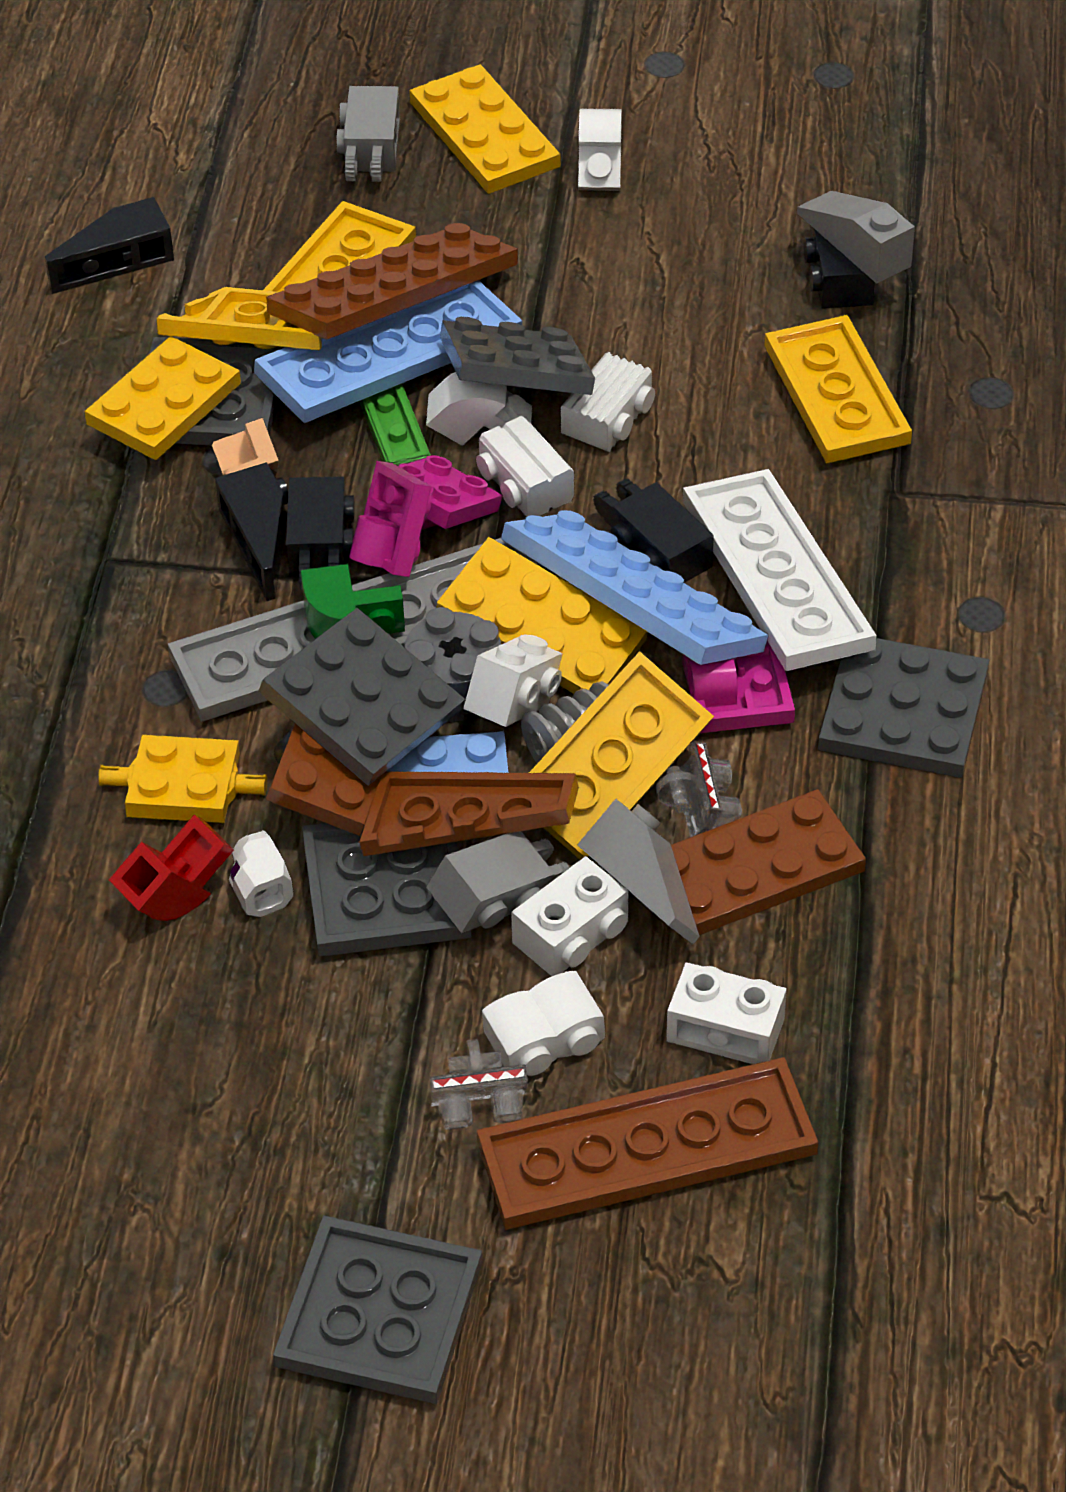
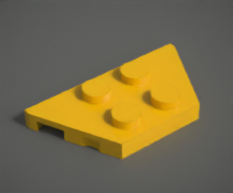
M223 287L210 293L207 297L185 304V315L181 317L164 313L156 318L158 335L209 339L219 345H229L235 342L250 343L260 349H272L277 346L320 350L322 348L321 337L267 313L266 297L278 293L274 291Z

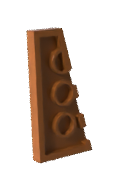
M386 771L380 776L359 841L363 856L569 824L579 789L576 774Z

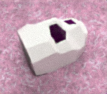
M265 831L246 835L238 840L232 852L234 866L231 869L229 882L246 914L262 917L285 908L293 897L292 881L285 862L271 837Z

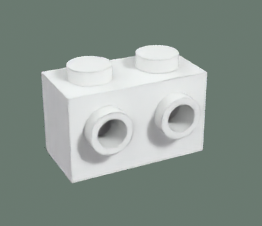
M524 634L479 654L463 709L504 727L521 720L523 715L529 711H539L541 706L549 704L550 697L555 694L560 685L562 672L558 669L563 653L547 647L548 643L540 637Z
M585 856L511 912L512 943L551 976L560 974L569 967H576L586 959L589 952L607 938L612 939L624 929L628 922V890Z
M686 962L667 1010V1042L750 1064L770 1061L785 1019L787 988L773 985L762 979L753 980L726 973L716 967H703Z

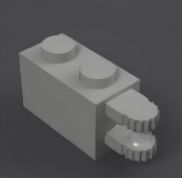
M349 86L348 102L340 103V127L344 129H337V154L345 155L346 181H356L358 171L370 172L372 182H381L383 172H395L400 128L399 87Z
M519 831L507 833L445 855L426 888L458 930L464 933L479 926L487 929L496 925L570 867L566 862L548 866L545 861L555 850L550 841L545 838L544 840L541 839L540 841L530 843L525 835Z

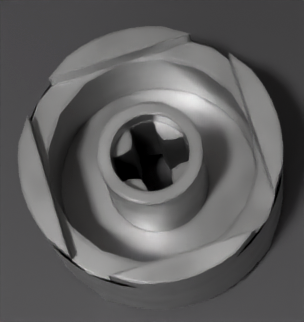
M438 607L430 610L426 614V619L419 622L410 631L404 648L466 699L477 656L501 645L498 627L495 623L469 613L452 612L448 608ZM463 704L461 711L447 722L463 721L464 715L472 712L463 709Z

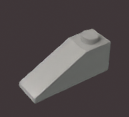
M829 191L797 207V214L874 282L879 283L911 267L915 226L888 203Z
M615 799L577 845L668 926L694 944L700 936L671 844L655 831L661 822L639 804L631 811L619 800Z

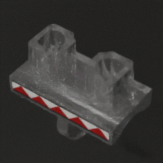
M692 741L689 746L691 755L688 761L680 767H669L666 771L667 775L661 778L656 786L659 802L665 806L675 807L676 812L685 814L690 837L735 821L742 814L739 798L721 796L718 793H726L732 782L733 773L730 761L710 758L706 743Z
M478 1039L466 1041V1056L448 1058L450 1074L430 1077L429 1092L431 1106L438 1105V1112L445 1130L466 1128L473 1125L470 1101L490 1098L494 1122H512L522 1118L523 1094H526L528 1082L526 1065L502 1067L500 1051L480 1054Z

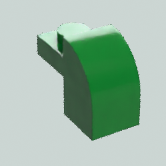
M348 564L301 570L307 625L315 639L356 608L361 610L388 634L405 632L401 585L353 591Z

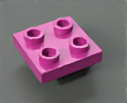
M430 455L424 459L398 466L432 486L430 492L431 509L428 516L424 518L421 530L436 525L447 529L499 511L503 495L487 487L488 483L482 478L466 475L453 468L452 463L446 458Z
M376 461L364 515H360L358 518L349 557L362 564L381 567L392 575L410 577L412 565L416 562L420 553L419 537L423 521L431 509L430 492L432 486L393 463Z
M768 641L766 642L764 652L703 665L696 663L683 654L682 663L689 694L714 716L700 733L794 723L795 708L786 672Z

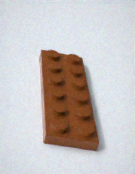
M452 223L446 225L444 230L431 235L417 236L412 242L402 246L385 248L381 254L373 257L353 260L349 266L336 271L321 272L315 279L304 283L287 285L283 291L266 297L267 313L328 340L518 265V249L500 242V239L496 236L483 235L473 231L466 224Z
M785 1057L477 1130V1143L505 1230L817 1155L819 1143Z

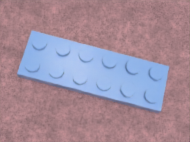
M477 280L328 340L321 338L322 348L320 350L285 347L257 358L254 363V374L303 423H307L450 364L451 361L440 339L442 320L455 321L457 317H470L481 321L482 325L499 327L500 322H513L522 325V320Z
M562 510L557 515L544 517L530 515L524 520L505 522L501 540L696 663L703 665L764 652L768 634L753 626L752 620L749 617L740 613L730 612L717 604L718 600L713 595L696 591L683 583L684 579L680 575L653 566L646 554L624 547L617 542L618 539L615 535L597 530L585 523V518L582 515L573 511Z

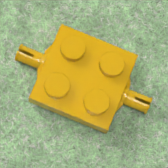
M142 735L137 757L129 767L100 765L98 778L100 786L128 787L125 800L126 817L189 821L195 814L206 822L225 823L228 805L233 801L237 793L265 796L268 781L265 774H238L239 740Z

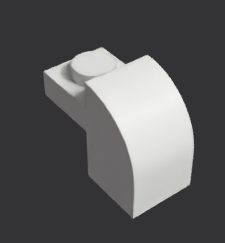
M580 109L578 190L620 191L622 109Z
M454 372L428 394L426 425L462 446L483 426L488 429L497 426L502 428L506 422L519 416H523L531 423L532 405L520 396L508 392L507 385L459 380L456 372Z

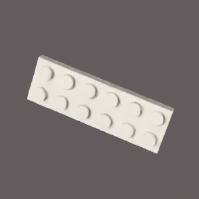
M769 469L683 488V503L685 507L714 535L713 553L760 630L768 634L767 641L785 671L876 650L877 635Z

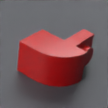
M194 814L162 853L141 841L111 876L109 881L138 911L159 921L177 919L197 908L210 896L211 893L204 885L234 849L205 820Z

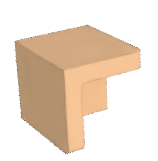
M263 418L246 423L245 431L219 439L212 444L222 475L265 462L268 463L271 470L278 468L279 460Z

